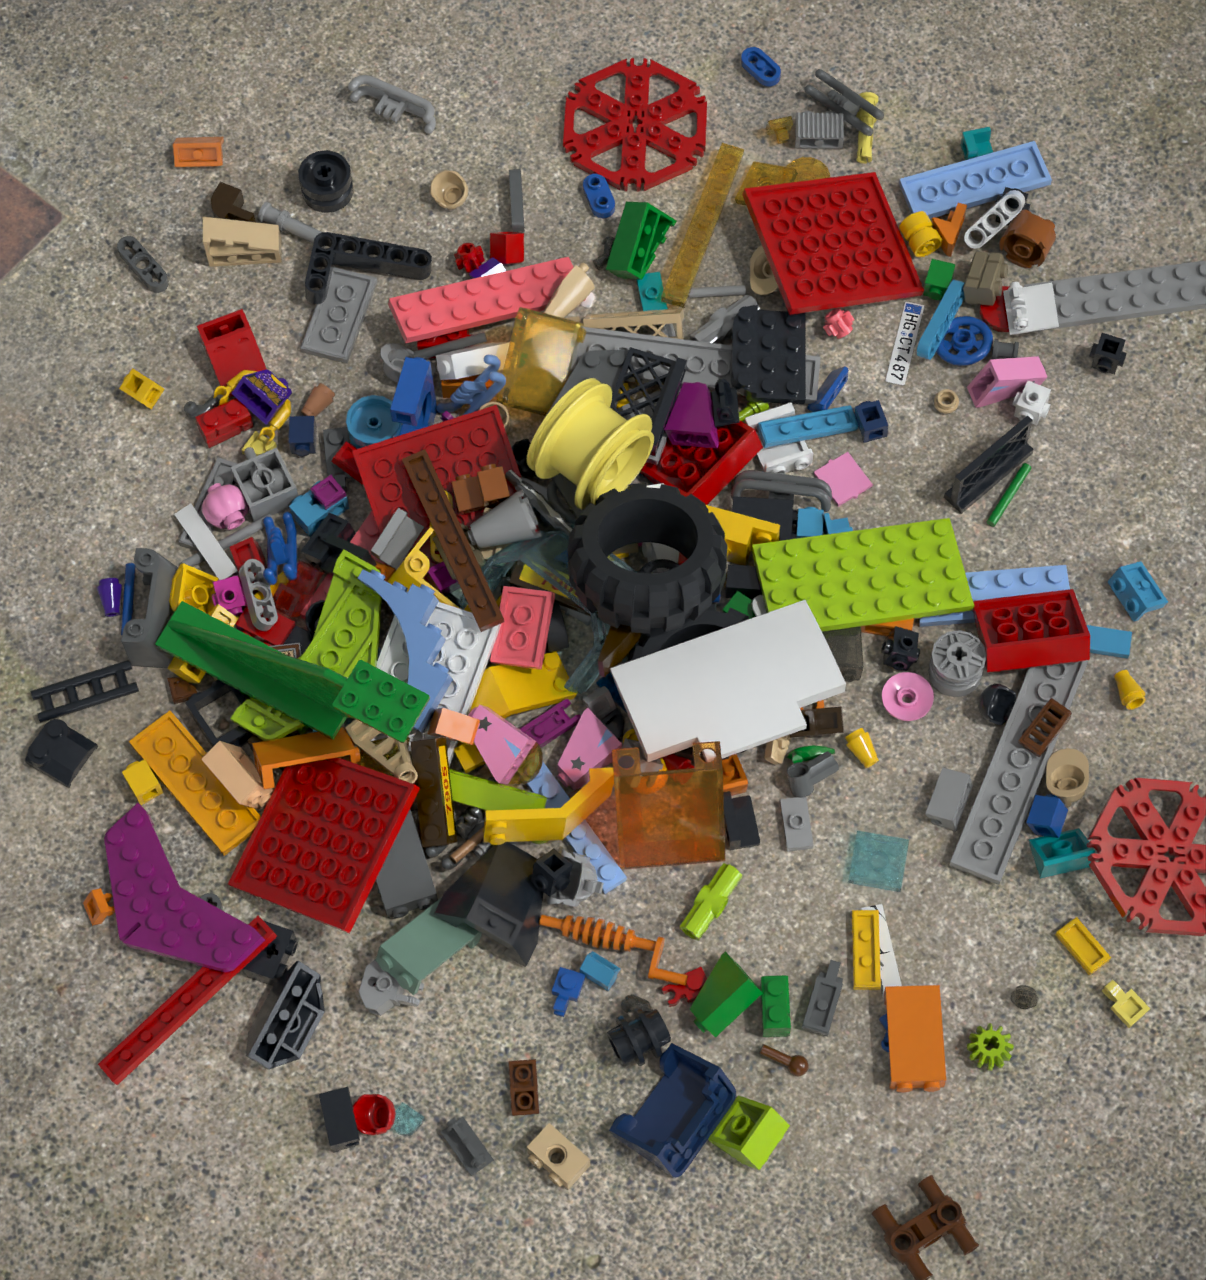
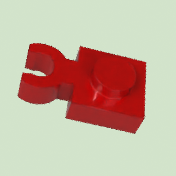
M702 967L685 973L687 975L685 986L668 984L662 988L663 995L668 992L675 994V997L668 1001L669 1007L676 1006L683 997L686 998L688 1004L695 1001L707 980Z

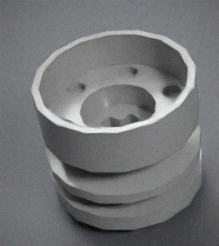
M961 630L949 631L938 638L933 646L928 669L929 679L936 690L947 696L962 697L972 693L978 687L986 661L985 647L979 638Z

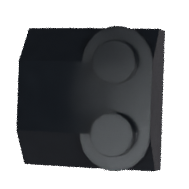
M53 719L45 724L30 745L25 762L70 788L72 781L93 751L98 748V745L68 727L63 720Z

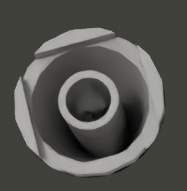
M523 490L515 492L470 524L471 530L467 532L473 545L477 544L479 548L542 537L541 530L535 531L537 529L535 525L538 522L528 498L522 499L521 497L525 492Z

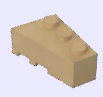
M203 217V244L210 267L282 263L279 225Z

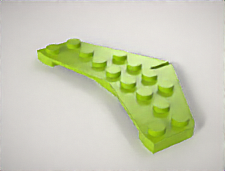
M346 550L342 551L333 570L334 575L313 640L298 659L329 668L346 678L349 677L359 660H363L377 668L382 597L363 584L358 577L363 569L369 573L372 569L381 573L379 569ZM254 698L251 700L247 699L236 709L230 718L232 722L264 741L283 738L304 726V724Z

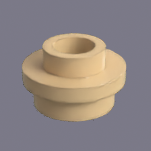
M944 389L936 394L934 406L939 412L949 414L958 408L959 398L954 391ZM943 401H949L950 404L946 405V404H943L942 402H943Z

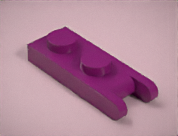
M569 699L563 700L520 728L522 732L536 741L526 758L578 724L581 718L580 714L570 719L564 711L571 705Z

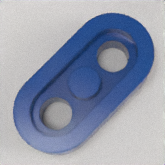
M749 47L742 52V67L760 84L770 87L780 81L781 69L779 65L761 49Z
M599 174L587 176L583 181V191L592 213L602 219L612 216L615 212V200L606 179Z

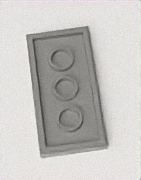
M333 267L327 298L323 303L316 305L300 347L301 352L348 364L376 288L377 278Z

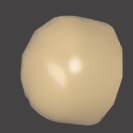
M444 170L436 174L431 181L430 193L442 208L451 210L463 205L468 197V186L458 172Z

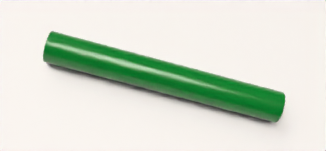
M1023 463L987 519L986 523L989 526H996L1032 469L1029 464Z

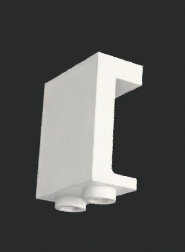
M788 403L746 417L745 424L755 429L763 446L757 430L758 422L795 416V409L792 403ZM804 440L767 448L763 446L756 454V458L763 472L786 474V472L795 469H805L812 464L813 452L812 449H808Z

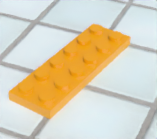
M170 710L129 741L131 747L142 760H146L153 773L224 856L253 834L261 818L259 813L253 807L238 803L202 761V758L207 754L206 751Z

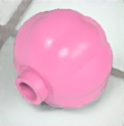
M216 483L208 488L207 492L209 494L202 504V513L207 522L214 527L220 529L227 528L228 530L240 526L245 521L244 517L249 509L241 489L231 484L221 486L220 483Z

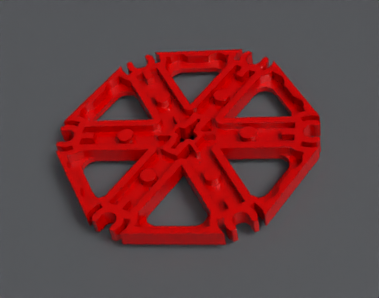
M626 58L579 79V83L574 84L575 90L579 93L568 92L565 103L563 135L565 153L576 152L570 155V161L574 163L575 167L590 175H602L606 179L607 184L620 190L621 182H623L624 191H628V185L632 183L636 184L637 192H640L641 183H644V191L692 170L693 166L697 165V159L692 157L693 155L704 156L707 125V101L705 95L695 97L700 94V87L697 86V83L650 59V66L647 67L646 58H643V64L640 66H636L634 58H631L630 66L628 67ZM615 74H623L626 77L625 104L597 90L595 87L596 83ZM660 75L679 86L677 92L648 104L651 76ZM581 109L606 124L584 134H577L574 131L575 111ZM695 112L697 114V132L693 137H686L665 126L690 113ZM635 116H637L638 121L636 133H634V127L632 125L633 121H635ZM622 144L621 168L618 171H610L592 161V157ZM646 145L673 158L676 162L656 172H648L645 169Z
M1135 777L1126 783L1129 792L1122 785H1119L1111 792L1087 840L1092 839L1087 843V847L1095 848L1097 854L1093 853L1088 856V860L1091 861L1089 866L1121 917L1123 918L1127 915L1126 921L1128 923L1135 916L1138 917L1141 922L1138 929L1142 930L1148 925V929L1145 932L1192 936L1206 935V887L1197 874L1206 873V845L1192 844L1206 816V794L1203 797L1197 794L1198 784L1190 789V785L1193 782ZM1151 790L1176 792L1181 796V801L1168 827L1149 799V792ZM1121 807L1142 840L1114 838L1109 835L1107 827L1117 808ZM1169 851V854L1176 858L1169 861V857H1165L1164 854ZM1111 866L1146 869L1133 897L1124 894L1111 873ZM1170 886L1192 918L1191 921L1165 920L1160 916L1159 909Z

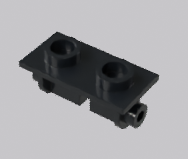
M718 379L715 383L716 391H712L715 427L740 423L736 387L731 388L726 379Z

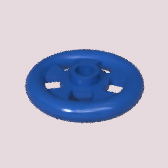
M970 316L956 317L946 334L953 335L951 341H946L943 338L936 352L947 363L958 366L971 365L985 358L990 352L993 344V335L989 326L978 318ZM960 326H970V330H968V329H959V327H960ZM981 333L983 340L976 341L975 335ZM954 348L958 351V354H951L949 350ZM973 348L977 349V351L971 355L967 353Z

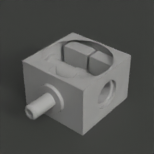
M252 447L246 448L244 453L247 460L232 466L231 471L236 486L241 489L253 521L255 522L269 513L272 516L289 509L292 501L298 497V493L278 449L274 448L257 456Z

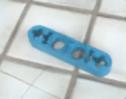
M953 280L950 283L918 343L917 356L929 360L933 358L965 298L963 290L965 282Z

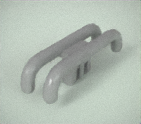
M359 75L349 83L348 89L353 91L350 95L352 102H357L363 95L372 96L380 100L375 108V114L381 115L384 110L383 117L388 119L393 113L391 120L397 122L405 110L423 118V121L426 123L425 133L431 134L436 126L434 107L428 100L369 75Z

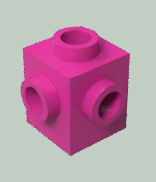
M237 575L213 582L216 592L212 594L214 606L219 604L234 616L243 613V608L247 607V602L240 577ZM234 594V598L229 600V596Z

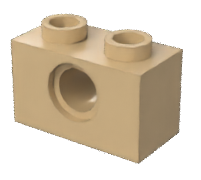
M550 1123L527 1146V1151L530 1155L528 1160L538 1169L541 1167L546 1169L550 1173L548 1175L549 1179L558 1187L563 1185L569 1190L590 1167V1159ZM554 1153H560L564 1156V1160L559 1164L552 1163L549 1158Z

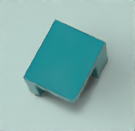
M990 127L962 132L961 149L965 160L993 153L990 143Z

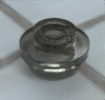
M1017 986L1015 991L1011 993L1010 999L1012 1003L1020 1009H1030L1037 1005L1038 997L1036 991L1030 986Z

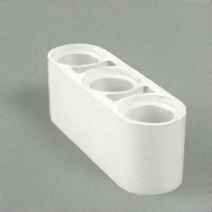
M1016 190L1006 193L969 227L964 236L966 244L970 248L976 249L988 242L1022 210L1025 204L1023 194ZM1015 198L1019 202V207L1015 209L1010 208L1007 205V199ZM989 215H998L1001 223L998 225L992 224L989 221ZM977 230L981 232L983 239L981 241L974 240L971 237V231Z

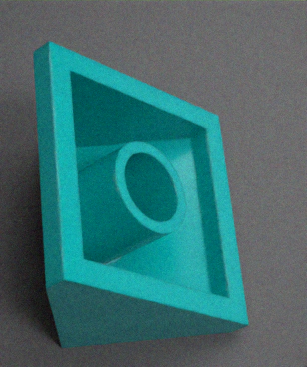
M1080 828L1061 832L1059 838L1043 836L1029 840L1040 879L1090 867L1091 861L1088 860V856L1095 853V849L1087 847L1089 841Z

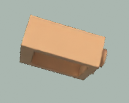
M219 741L202 758V761L239 804L260 810L266 808L275 788H263L255 768V763L241 747Z

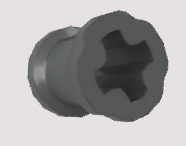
M994 339L991 359L1017 358L1019 342L1013 344L999 342L998 339Z

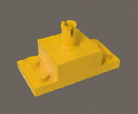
M706 505L709 509L708 513H714L725 532V542L728 545V562L746 565L753 544L779 541L780 525Z

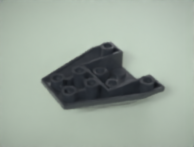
M510 842L494 845L444 892L433 915L454 927L459 926L462 922L506 946L502 954L526 967L538 944L544 893L538 890L531 881L534 870L533 865L537 858Z

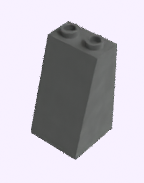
M410 810L376 878L388 918H401L406 916L409 911L418 908L419 910H426L438 901Z

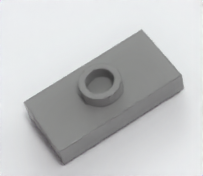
M807 798L780 799L787 852L813 849Z

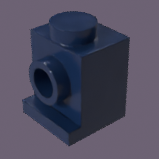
M879 400L873 402L864 401L855 406L854 415L859 425L863 443L887 437L889 425Z

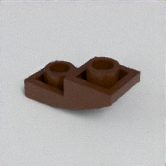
M536 1059L509 1061L512 1116L539 1114Z

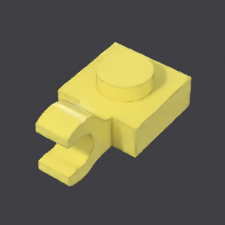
M1111 980L1102 990L1110 1000L1115 1002L1110 1009L1128 1028L1132 1027L1150 1010L1146 1003L1132 989L1125 994L1114 980Z

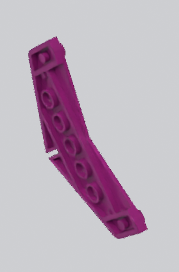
M137 803L106 832L104 837L119 939L127 947L222 972L234 970L265 939L250 925L180 887L153 827L154 823L150 814Z

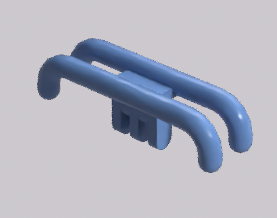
M494 355L484 356V362L489 366L474 381H464L456 392L450 396L452 402L438 404L436 407L439 413H444L445 411L450 413L460 409L465 404H470L471 407L463 414L465 415L478 411L481 406L488 403L506 384V377L502 373L497 372L501 366L500 359ZM489 379L491 381H494V383L488 389H486L485 383Z

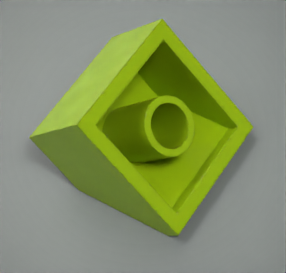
M738 1095L708 1140L742 1164L760 1170L777 1144L782 1140L790 1125L771 1106Z

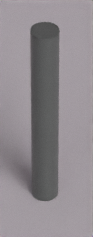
M485 332L414 351V357L430 358L487 342Z

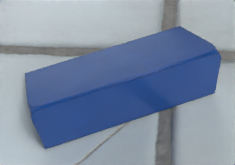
M846 366L833 370L817 391V401L808 404V410L817 412L827 410L848 380L849 370Z

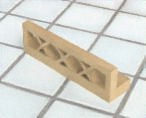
M683 308L587 314L583 319L584 327L608 330L606 328L613 327L611 329L613 331L617 327H624L630 333L638 334L636 331L642 325H648L655 331L652 336L659 334L661 337H668L661 331L665 324L676 323L677 336L668 338L683 339L682 321L684 319ZM657 324H662L659 328L655 326Z

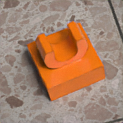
M101 888L91 890L83 902L92 926L102 924L107 916L115 913L114 906L110 907L107 904L113 897L112 894H103Z

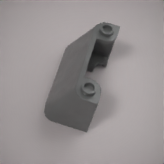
M136 548L134 557L135 567L139 572L143 573V584L150 585L146 619H132L126 623L121 642L131 666L168 668L174 656L159 649L155 643L174 614L169 598L172 578L178 567L152 549Z

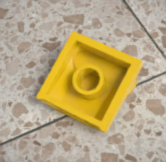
M180 564L172 578L169 598L173 611L175 612L181 601H184L209 614L215 607L212 594L216 593L213 582L219 579L187 564Z

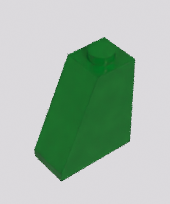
M726 951L719 958L690 1008V1011L696 1017L693 1021L703 1033L708 1030L715 1038L763 994L741 966Z

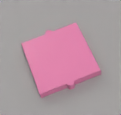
M849 452L835 460L830 459L828 464L814 471L816 478L824 480L829 484L832 490V499L838 507L852 498L857 499L859 494L873 486Z

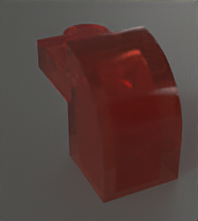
M299 560L297 563V578L292 581L289 580L288 583H280L273 596L276 610L289 617L300 616V613L313 596L324 572Z

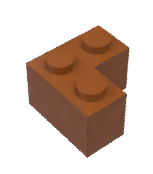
M496 464L481 467V471L477 472L475 477L465 474L456 477V481L451 483L458 515L483 510L485 507H496L510 497L503 466L496 467Z

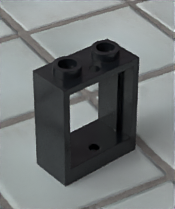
M220 680L213 682L211 687L205 691L193 694L185 704L212 748L219 741L242 747L248 743L253 735L251 732L237 726L217 739L199 712L200 709L228 692L232 693L239 705L246 701L239 690Z

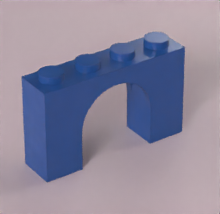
M405 357L390 408L392 421L403 423L400 435L433 425L437 413L431 364L420 357Z

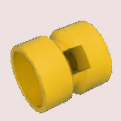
M924 211L909 215L899 225V229L906 241H909V246L914 255L919 258L935 252L943 241L937 230L932 228L933 224Z

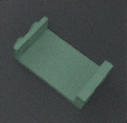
M441 898L381 944L375 959L382 970L392 975L399 985L407 989L413 996L418 992L423 979L467 945L471 949L479 943L482 935L480 931L464 922L454 927L433 915Z

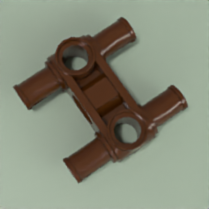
M932 1175L918 1183V1186L931 1203L930 1208L903 1225L898 1224L886 1204L872 1212V1216L885 1233L884 1240L889 1246L890 1254L899 1263L907 1266L915 1280H928L933 1276L919 1254L922 1250L947 1234L954 1237L964 1255L971 1253L979 1247V1244L965 1226L967 1222L962 1214L960 1205L951 1196L944 1195ZM949 1209L954 1212L956 1218L952 1221H947L942 1217L941 1212ZM897 1239H905L909 1243V1248L900 1250L895 1246V1241Z

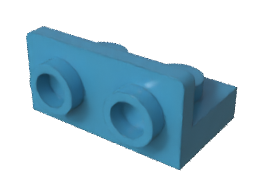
M1142 561L1119 567L1108 580V584L1132 621H1138L1145 613L1163 608L1168 603Z

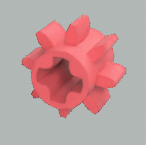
M836 308L824 317L826 325L823 328L828 336L833 335L840 339L853 330L851 325H853L852 321L855 319L849 310L844 312V310L841 311L840 308Z

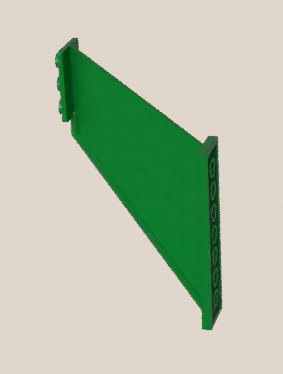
M181 601L155 643L159 649L332 740L336 737L346 718L349 717L355 718L400 743H404L430 700V696L425 692L363 660L357 662L349 677L346 678L329 668L285 655L184 601Z

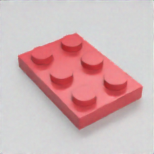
M503 587L500 611L505 622L501 623L491 652L490 662L542 670L555 593L517 587Z

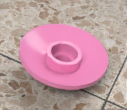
M898 673L885 683L882 690V703L886 711L894 718L902 721H914L924 717L933 705L934 693L931 685L924 677L916 673ZM908 697L912 702L905 703L902 699Z

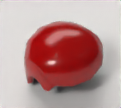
M364 1094L353 1104L359 1132L369 1135H381L387 1133L393 1126L396 1112L393 1102L386 1096L381 1094Z

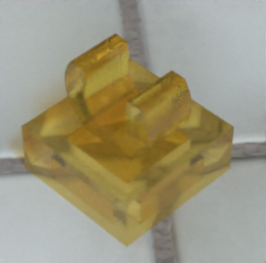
M792 116L769 120L766 124L767 135L776 134L778 144L787 143V140H789L787 131H791L793 127Z

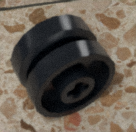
M324 150L312 153L302 161L298 170L302 197L310 208L322 213L336 212L344 208L351 201L354 193L350 165L345 157L337 152Z

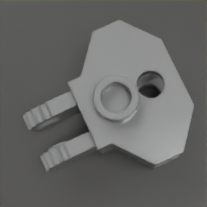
M375 960L366 966L359 994L366 1009L371 1014L381 1016L394 1005L419 1006L420 1000L413 996L403 995L404 988L399 985L392 975L382 970ZM423 983L420 984V987H419L418 991H419V990H421V991L423 990V988H424V984H423Z

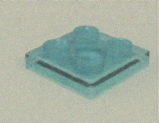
M857 830L848 883L901 892L909 839Z

